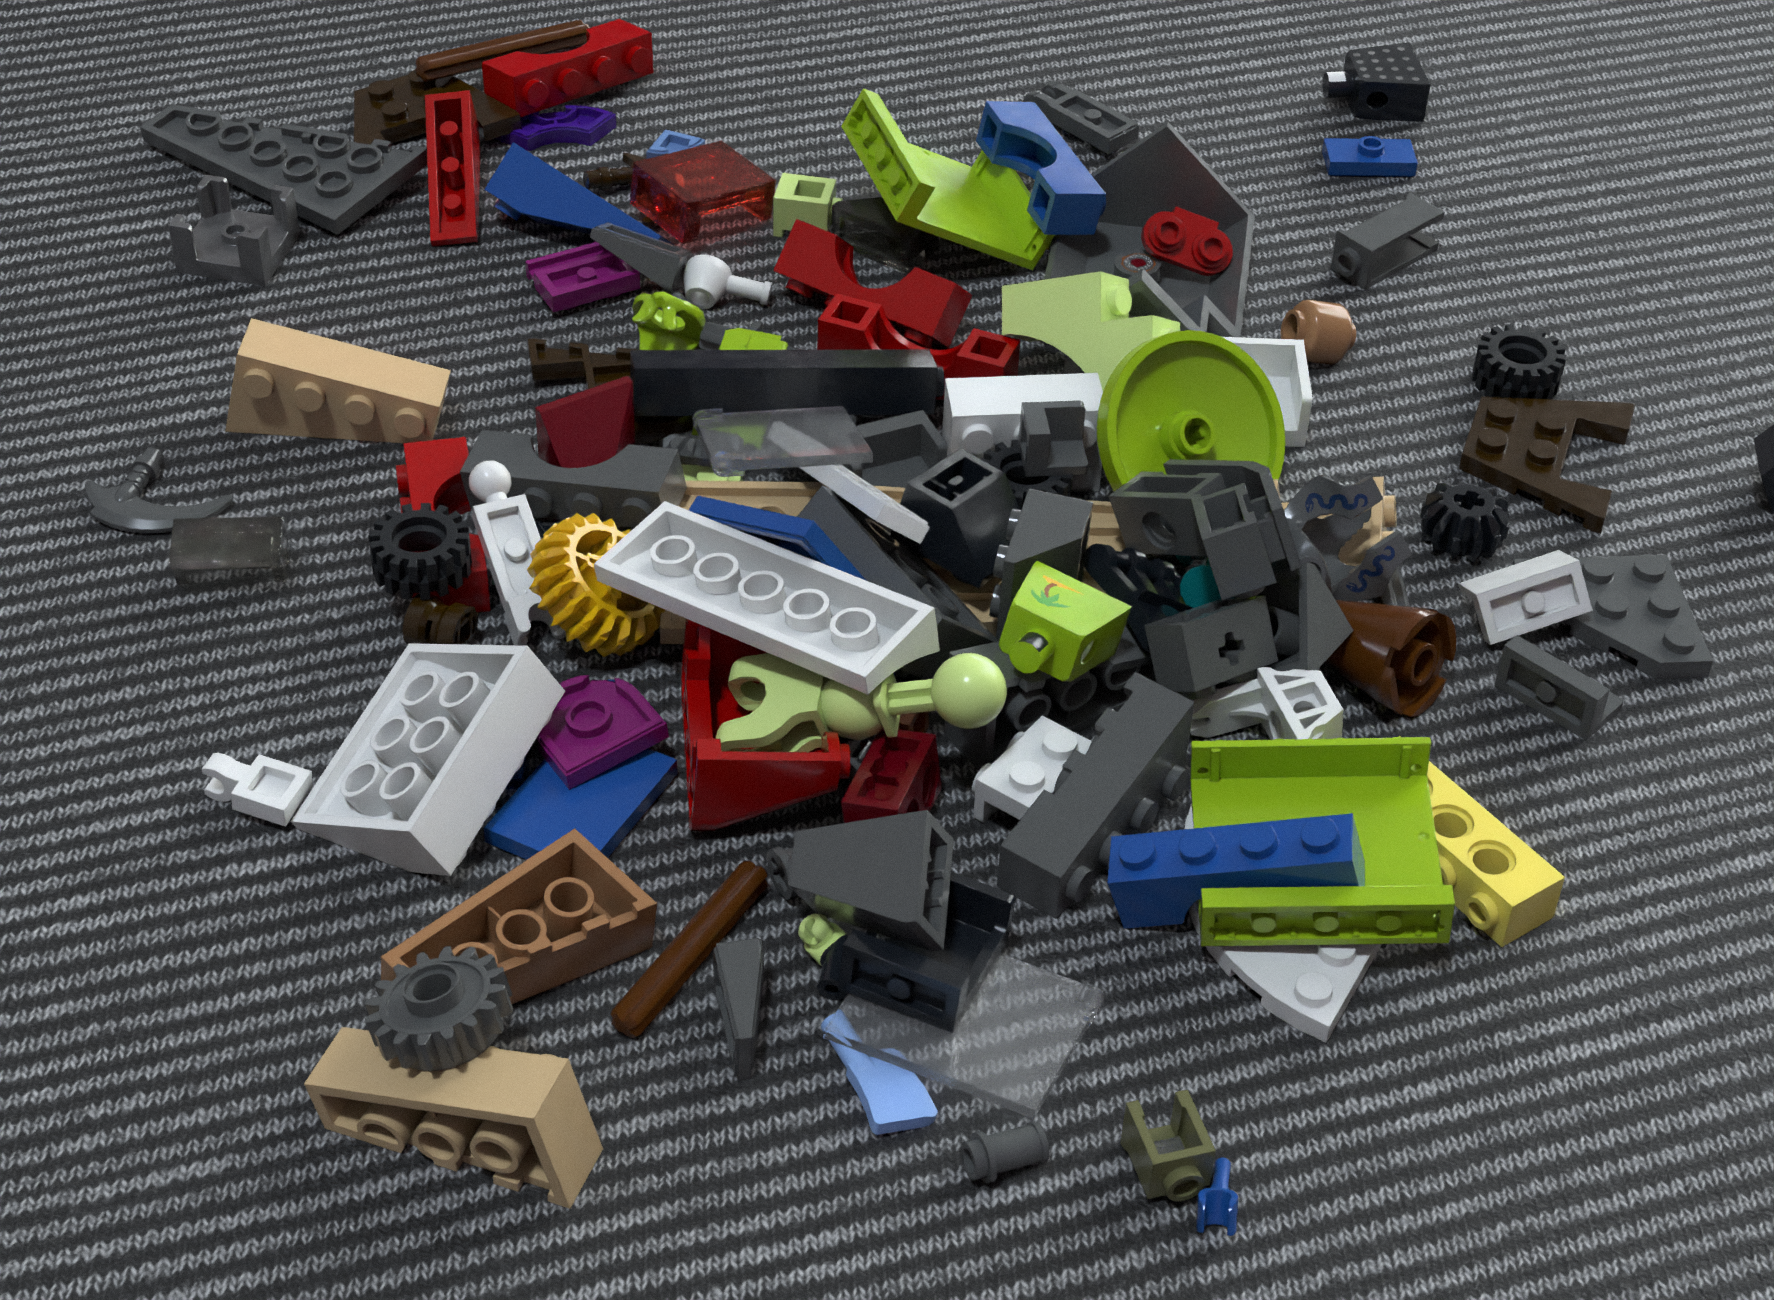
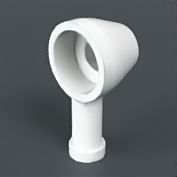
M696 255L690 258L686 264L683 276L686 299L700 309L711 308L725 293L760 301V304L768 305L773 284L768 281L763 283L732 275L730 268L725 262L711 255Z

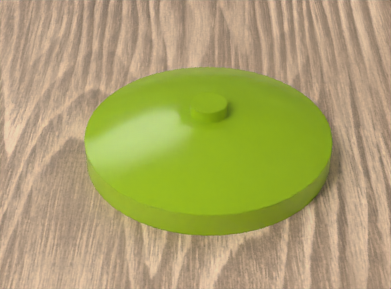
M1185 330L1161 335L1140 344L1129 352L1116 366L1105 385L1100 400L1097 417V442L1104 472L1114 492L1141 471L1163 472L1166 474L1163 464L1170 459L1254 461L1269 467L1273 480H1279L1285 456V427L1276 393L1263 370L1251 356L1239 346L1221 336L1204 331Z

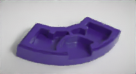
M565 105V112L539 114L538 111L520 117L522 129L513 130L510 134L494 139L512 145L514 142L528 152L540 146L553 143H578L592 146L617 127L616 114L594 107Z

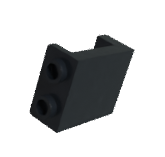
M951 871L944 950L930 951L870 930L864 933L853 929L843 945L838 989L953 1034L1008 941L1016 900L1014 895Z

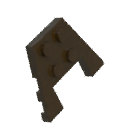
M413 70L409 75L389 81H375L366 88L354 91V142L371 145L374 139L391 141L392 144L426 133L425 95L470 90L478 120L479 133L485 141L510 134L513 130L522 129L520 114L516 110L454 76L424 82L421 77H417L415 70Z
M528 339V353L533 381L584 377L586 389L625 376L630 377V350H638L618 347L616 355L589 352L588 344L570 342L569 350L547 348L545 339ZM634 416L635 445L648 444L674 433L680 434L693 430V416Z
M1481 397L1462 452L1459 469L1513 495H1516L1520 489L1545 500L1543 509L1558 516L1564 510L1584 518L1582 527L1601 534L1612 490L1561 479L1560 476L1573 434L1625 445L1636 404Z

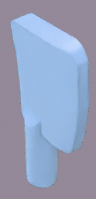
M832 1014L824 1019L821 1024V1030L847 1069L846 1077L860 1099L872 1133L880 1135L923 1128L934 1123L938 1110L930 1095L912 1069L897 1054L889 1052L869 1057L841 1014Z

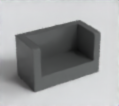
M923 410L829 432V457L873 486L905 488L909 481L947 457L948 447L945 440Z

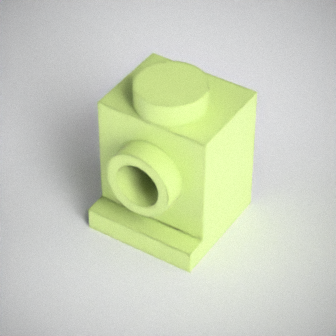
M782 173L773 197V236L783 237L785 230H792L796 219L828 232L831 225L840 226L843 214V198H836V179Z

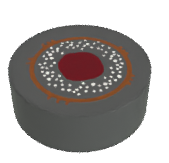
M1132 249L1116 256L1114 261L1115 276L1127 279L1141 269H1144L1157 283L1159 282L1161 260L1151 256L1146 250Z

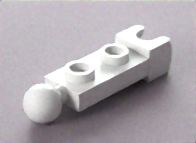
M483 461L474 467L469 476L470 490L477 499L485 502L484 504L473 506L472 519L505 611L504 618L513 644L527 646L528 638L526 635L531 628L530 622L536 620L545 622L549 626L553 637L563 639L566 636V631L559 625L551 626L553 618L548 611L538 609L542 600L541 597L529 589L534 581V578L527 571V568L532 563L530 553L535 549L536 543L541 538L526 495L522 494L507 498L506 495L512 485L509 471L503 464L497 461Z

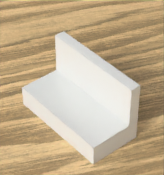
M1560 550L1458 583L1461 594L1473 600L1484 641L1490 645L1593 611L1579 560Z

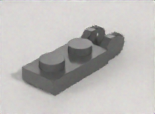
M1051 81L1042 87V94L1040 91L1037 92L1035 90L1024 96L1023 102H1035L1051 123L1093 145L1099 151L1110 154L1138 139L1139 125L1136 121L1077 89L1072 90L1063 84Z

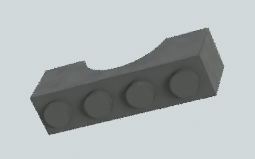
M489 430L481 431L460 470L471 510L473 506L485 503L477 499L470 490L469 476L471 471L477 464L483 461H497L506 467L511 476L512 485L506 495L507 498L525 494L533 517L565 520L566 518H571L576 513L583 517L594 513L602 522L612 518L616 526L635 528L664 501L679 507L687 489L678 449L628 444L618 454L599 464L581 468H564L551 465L540 459L535 453L530 434Z

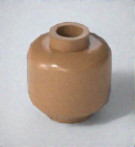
M1302 300L1294 306L1293 310L1286 313L1281 325V339L1304 340L1307 362L1333 365L1340 361L1347 351L1353 347L1356 340V327L1348 310L1343 305L1316 300Z

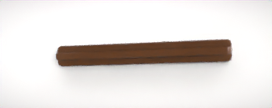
M579 19L419 56L416 59L417 68L415 69V74L417 77H421L424 82H429L482 69V62L516 51L546 54L587 43L586 29L590 27Z

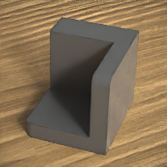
M1083 401L1022 402L1018 447L1025 477L1084 475L1087 473L1088 460L1082 441L1085 420Z

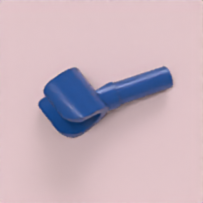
M1218 1158L1215 1161L1211 1187L1202 1189L1198 1193L1196 1229L1199 1233H1204V1226L1211 1224L1226 1226L1228 1228L1227 1236L1235 1235L1237 1231L1238 1195L1234 1191L1229 1190L1231 1162L1227 1158Z

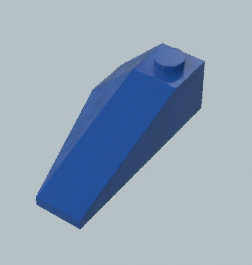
M514 142L484 189L498 198L494 207L516 221L524 214L538 223L590 234L595 226L609 222L674 245Z

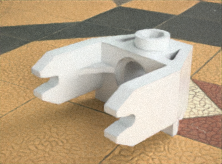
M1261 667L1257 669V679L1217 689L1215 694L1195 699L1190 733L1194 736L1210 738L1262 723L1270 740L1342 738L1343 708L1321 671L1302 669L1277 671L1270 667Z

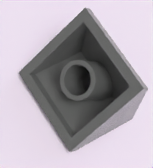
M1308 562L1302 563V568L1293 571L1287 568L1275 572L1274 576L1277 583L1266 586L1261 593L1256 595L1266 597L1278 657L1277 662L1264 667H1270L1277 671H1290L1292 669L1318 670L1354 631L1316 566ZM1226 684V687L1232 686V685H1235V684Z

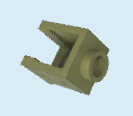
M1188 1089L1175 1092L1170 1125L1157 1128H1147L1144 1121L1145 1114L1139 1100L1127 1102L1120 1144L1128 1152L1147 1198L1151 1199L1167 1195L1172 1201H1185L1196 1196L1204 1186H1209L1216 1150Z

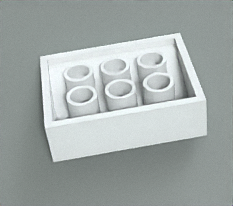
M409 643L291 820V823L299 830L409 872L451 876L455 868L465 858L468 847L483 823L493 813L496 802L514 773L522 766L524 757L540 731L550 721L552 712L565 693V690L528 646Z

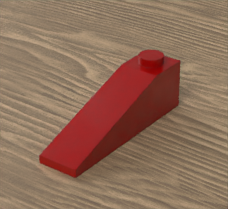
M470 90L425 95L431 245L434 247L478 242L480 144L479 125Z

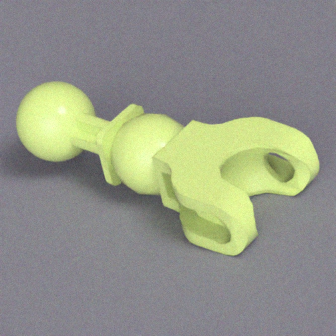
M770 653L745 656L733 663L728 687L738 704L744 709L753 712L722 723L717 730L715 739H720L721 751L810 752L816 748H821L824 732H837L842 738L864 740L878 734L884 728L887 737L892 738L897 737L901 714L937 711L951 725L959 728L974 729L990 723L1001 712L1007 695L1006 681L999 667L989 658L975 653H963L947 659L938 668L933 679L897 683L892 673L867 695Z

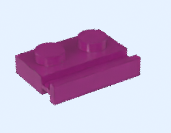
M597 242L525 261L526 277L529 280L533 279L535 289L553 312L571 310L582 304L604 298H614L622 293L641 288L640 272Z

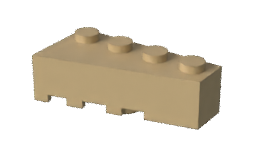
M251 318L236 357L225 432L391 443L430 441L434 438L441 415L451 370Z
M341 1027L304 1083L325 1129L398 1153H402L405 1146L410 1144L416 1146L421 1153L432 1159L434 1165L456 1172L462 1162L495 1172L493 1175L494 1184L517 1192L524 1182L550 1190L548 1202L569 1209L572 1207L603 1150L569 1059L551 1054L539 1055L490 1046L474 1059L453 1068L438 1071H423L411 1067L405 1069L401 1067L397 1057L388 1061L383 1058L379 1046L375 1047L369 1030Z

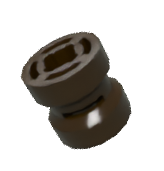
M419 593L413 598L406 611L402 630L403 639L406 644L472 645L477 632L478 613L475 607L455 602L450 606L446 605L441 597L431 594L430 600H421Z

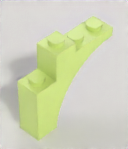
M1101 271L1002 286V335L1029 342L1043 341L1056 347L1069 356L1084 373H1098L1103 391L1110 375L1129 352L1150 339L1180 331V322L1155 315L1129 318V311L1132 306L1129 279Z

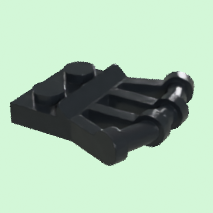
M1096 543L1086 550L1083 563L1089 575L1109 596L1132 606L1127 622L1145 651L1150 652L1145 625L1193 609V607L1188 606L1184 602L1180 593V583L1183 576L1175 572L1170 562L1158 558L1152 561L1147 560L1142 551L1130 547L1125 548L1123 551H1115L1110 545Z

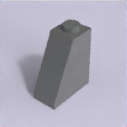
M928 810L795 831L792 856L788 859L786 867L788 886L817 914H822L826 917L930 951L944 950L954 839Z

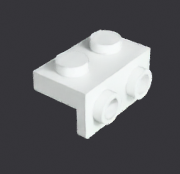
M1042 715L1026 732H1018L1010 741L1007 750L992 764L986 763L978 771L972 784V792L975 794L973 817L985 823L1000 809L1020 820L1043 790L1054 794V787L1062 771V765L1074 750L1085 755L1092 741Z

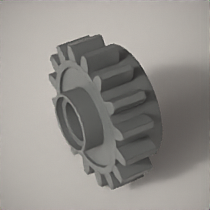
M447 946L442 949L439 957L429 959L426 953L421 952L417 954V964L408 968L397 964L393 967L396 975L393 981L381 980L376 982L374 986L378 997L366 1000L365 1006L369 1016L365 1018V1022L375 1047L379 1046L383 1058L388 1061L397 1057L401 1067L405 1069L411 1067L423 1071L445 1070L474 1059L490 1047L497 1036L505 1030L503 1017L513 1014V1007L509 998L512 996V992L503 967L498 968L495 957L492 954L479 959L474 947L467 948L460 956H454L451 946Z

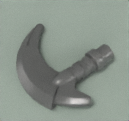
M153 447L147 448L142 455L135 459L131 466L132 472L128 474L125 479L126 481L120 486L103 488L93 481H88L85 484L87 497L93 506V509L90 511L91 517L112 528L135 533H164L195 526L222 512L233 503L231 495H224L209 502L189 506H164L142 500L139 496L143 488L147 486L149 481L155 479L160 471V465L164 461L162 452Z

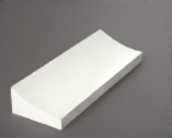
M666 501L594 563L598 582L867 695L904 665L940 651L934 607Z

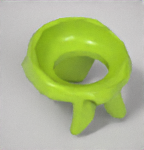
M666 292L642 293L635 297L632 306L634 315L632 321L637 324L639 330V350H695L699 346L700 334L706 321L704 312L699 307Z

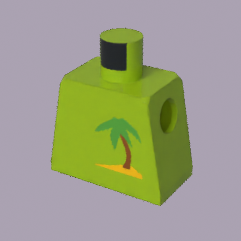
M1036 561L1012 601L998 646L1002 652L1009 655L1013 666L1023 673H1033L1040 670L1061 681L1071 682L1116 653L1132 606Z

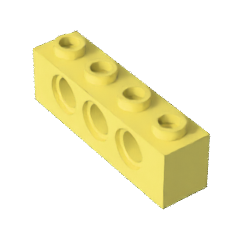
M1429 761L1427 778L1443 885H1452L1455 906L1468 917L1475 927L1483 930L1501 947L1552 919L1565 877Z

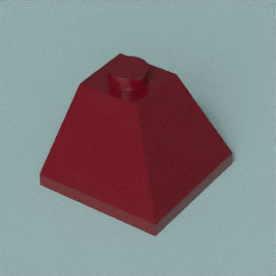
M629 376L535 407L538 457L551 465L564 468L592 466L612 458L628 444L635 445L633 381Z

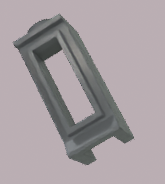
M1409 192L1405 201L1390 207L1345 232L1341 229L1337 230L1331 270L1366 290L1437 251L1439 242L1421 233L1420 230L1442 221L1445 212Z

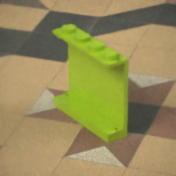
M864 88L862 89L841 127L895 220L1033 270L1045 250L1049 249L1055 235H1044L1028 213L1027 208L1031 193L1016 170L992 164L983 150L971 167L908 143L879 94Z
M1430 737L1191 741L1190 786L1193 829L1353 813L1365 859V886L1201 888V898L1198 899L1201 946L1449 943L1455 902L1452 885H1443L1427 778L1431 749Z

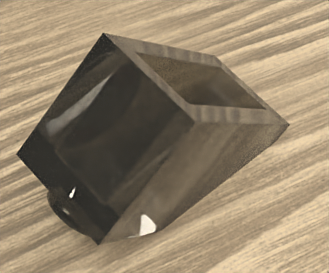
M882 197L837 201L832 205V233L853 246V253L909 274L938 249L939 236L897 222Z

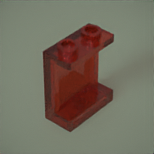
M717 141L633 162L630 204L682 244L698 240L702 215L741 205L761 221L771 219L776 180L723 141Z

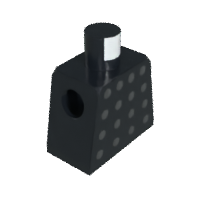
M1410 42L1351 49L1346 53L1344 70L1342 72H1325L1323 75L1322 88L1324 97H1345L1354 117L1359 119L1424 122L1431 84Z

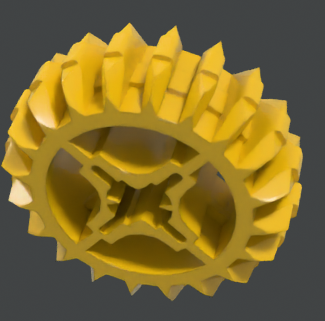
M576 513L571 518L563 519L559 524L555 523L543 534L544 537L536 543L535 549L530 553L532 563L527 568V571L534 578V581L529 589L541 597L542 600L538 609L548 611L553 618L551 626L559 625L566 631L567 642L578 639L585 652L596 649L603 657L611 653L621 656L626 652H631L638 645L642 646L654 636L653 632L659 628L661 613L665 612V609L597 581L594 563L625 537L630 530L621 532L617 530L612 518L602 522L594 513L587 517Z

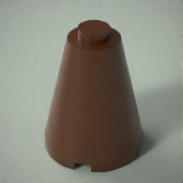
M1336 600L1354 631L1324 664L1394 714H1405L1413 717L1427 710L1437 699L1447 679L1439 676L1444 659L1452 662L1454 660L1456 630L1452 619L1445 614L1439 613L1437 610L1429 608Z

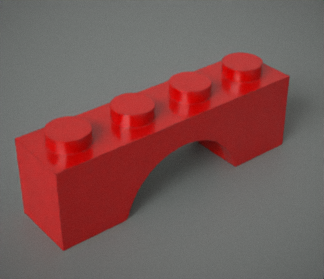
M617 19L586 29L587 43L570 51L552 54H533L516 51L482 62L484 93L516 110L520 117L652 74L654 73L652 32L622 19Z
M796 219L773 270L788 280L785 288L808 299L812 298L814 292L827 297L824 302L827 306L836 293L881 304L891 325L906 330L903 337L928 349L932 342L949 348L973 295L958 284L917 267L899 282L888 287H862L854 271V247L836 234Z
M836 293L818 318L817 350L927 349L908 341L899 334L889 322L881 304ZM974 328L968 338L956 347L945 350L929 349L937 367H943L944 381L945 378L1018 376L1019 339ZM944 393L942 397H936V400H944Z
M466 437L403 443L406 464L395 465L399 496L409 495L410 497L400 498L401 513H403L402 505L411 504L413 510H420L421 503H431L432 511H436L439 505L448 507L449 515L454 511L460 515L471 511L460 475V470L469 455ZM469 534L472 566H470L471 574L468 579L462 577L463 585L457 590L448 585L449 594L442 596L441 599L444 604L449 606L457 602L475 607L477 612L491 611L485 554L479 536ZM419 550L414 552H425L429 550ZM437 591L430 592L431 595L440 597ZM413 593L412 598H414L419 593Z

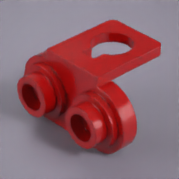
M1177 206L1171 212L1162 211L1154 214L1146 221L1142 228V244L1151 256L1200 275L1213 276L1220 273L1229 265L1233 255L1230 239L1225 233L1217 229L1219 222Z

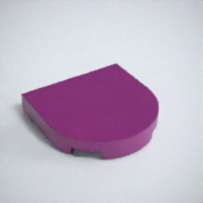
M581 675L559 683L565 690V693L553 710L550 721L542 728L535 739V744L539 753L569 790L669 737L667 723L629 682L620 678H614L615 682L590 680L589 675Z

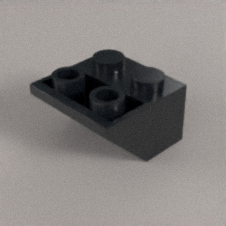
M960 448L906 484L900 504L927 521V525L930 527L921 544L894 530H891L890 537L907 546L908 550L914 555L927 558L950 571L957 580L981 588L994 578L993 570L999 545L1009 546L1010 541L1006 540V532L1011 511L1013 508H1020L1006 474Z

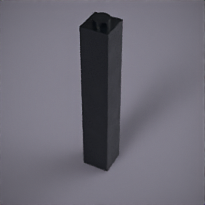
M929 349L630 350V379L633 381L634 416L903 415L923 410L925 414H935L936 397H942L944 393L943 367H937Z

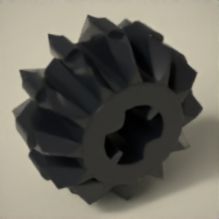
M1455 478L1452 485L1437 483L1434 492L1427 494L1420 513V518H1422L1420 527L1422 530V540L1432 543L1433 552L1449 553L1452 561L1458 556L1466 557L1473 563L1479 555L1492 558L1495 550L1498 547H1502L1510 527L1508 522V501L1497 497L1496 488L1484 489L1479 487L1477 480L1472 484H1464L1460 479Z

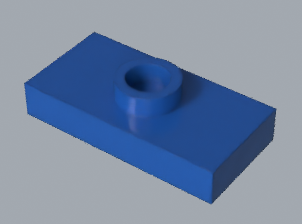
M1365 136L1360 139L1324 138L1322 153L1328 175L1412 177L1416 175L1418 162L1410 139H1380L1375 136Z

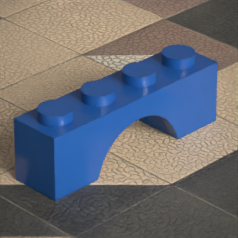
M986 101L976 142L992 164L1018 170L1035 180L1027 211L1044 235H1094L1099 217L1105 211L1106 193L1036 103Z
M1353 813L1111 836L1107 884L1124 929L1183 924L1189 908L1201 898V888L1365 886V859Z

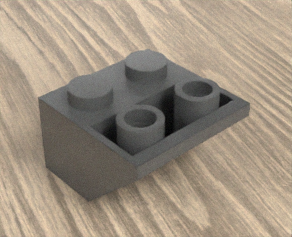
M1029 489L1022 510L1012 509L1006 532V540L1010 541L1009 546L999 545L993 570V577L1002 578L1001 585L996 584L989 611L990 617L998 618L996 633L998 641H1000L1012 601L1036 561L1083 582L1085 571L1083 559L1088 548L1093 502Z

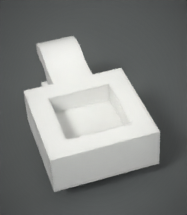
M213 753L202 768V774L213 777L204 789L205 795L221 802L231 800L233 810L285 827L313 788L312 771L260 754L250 766L240 763L225 754Z

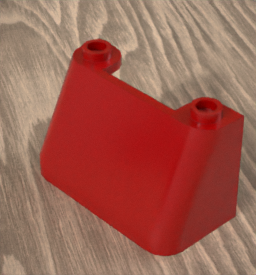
M685 619L681 667V705L690 831H716L836 791L839 779H848L850 774L849 744L839 743L837 732H824L821 748H816L810 752L721 751L720 739H715L721 724L753 712L740 706L728 687L731 667L737 659L767 652Z

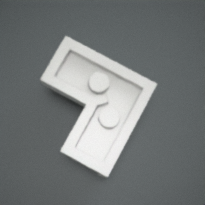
M1223 337L1239 346L1251 356L1269 379L1278 398L1283 415L1285 446L1305 447L1312 407V391L1304 340Z

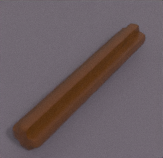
M750 860L741 862L611 1010L613 1019L611 1025L617 1032H623L629 1038H635L644 1031L711 953L713 948L716 947V943L723 939L767 887L765 879L767 872L762 866H756Z

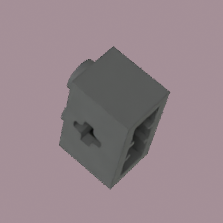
M1253 596L1245 599L1234 597L1224 600L1218 599L1145 625L1156 683L1172 691L1182 692V695L1188 699L1203 698L1217 692L1216 684L1221 682L1235 684L1257 678L1258 668L1278 661L1265 596Z

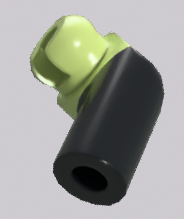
M811 914L801 922L798 935L804 942L805 950L822 967L817 990L827 999L841 1000L847 995V992L838 989L843 945L849 936L838 925L829 922L825 915Z

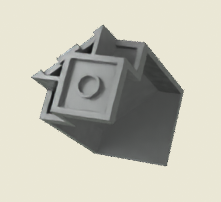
M1166 122L1091 174L1106 193L1105 211L1099 217L1095 234L1055 235L1052 240L1044 280L1100 271L1114 275V261L1118 254L1132 249L1145 250L1141 240V232L1146 221L1158 212H1171L1177 206L1219 222L1217 229L1225 233L1231 241L1233 248L1232 259L1223 271L1213 276L1200 275L1161 260V276L1158 283L1144 269H1141L1127 278L1129 279V291L1132 297L1129 318L1155 315L1180 322V331L1195 330L1213 333L1221 337H1241L1255 216L1169 122ZM1066 355L1062 374L1084 373Z

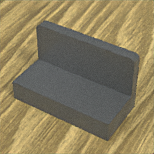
M1516 635L1504 645L1494 686L1584 740H1588L1621 711L1623 699L1610 692L1609 688L1520 636Z

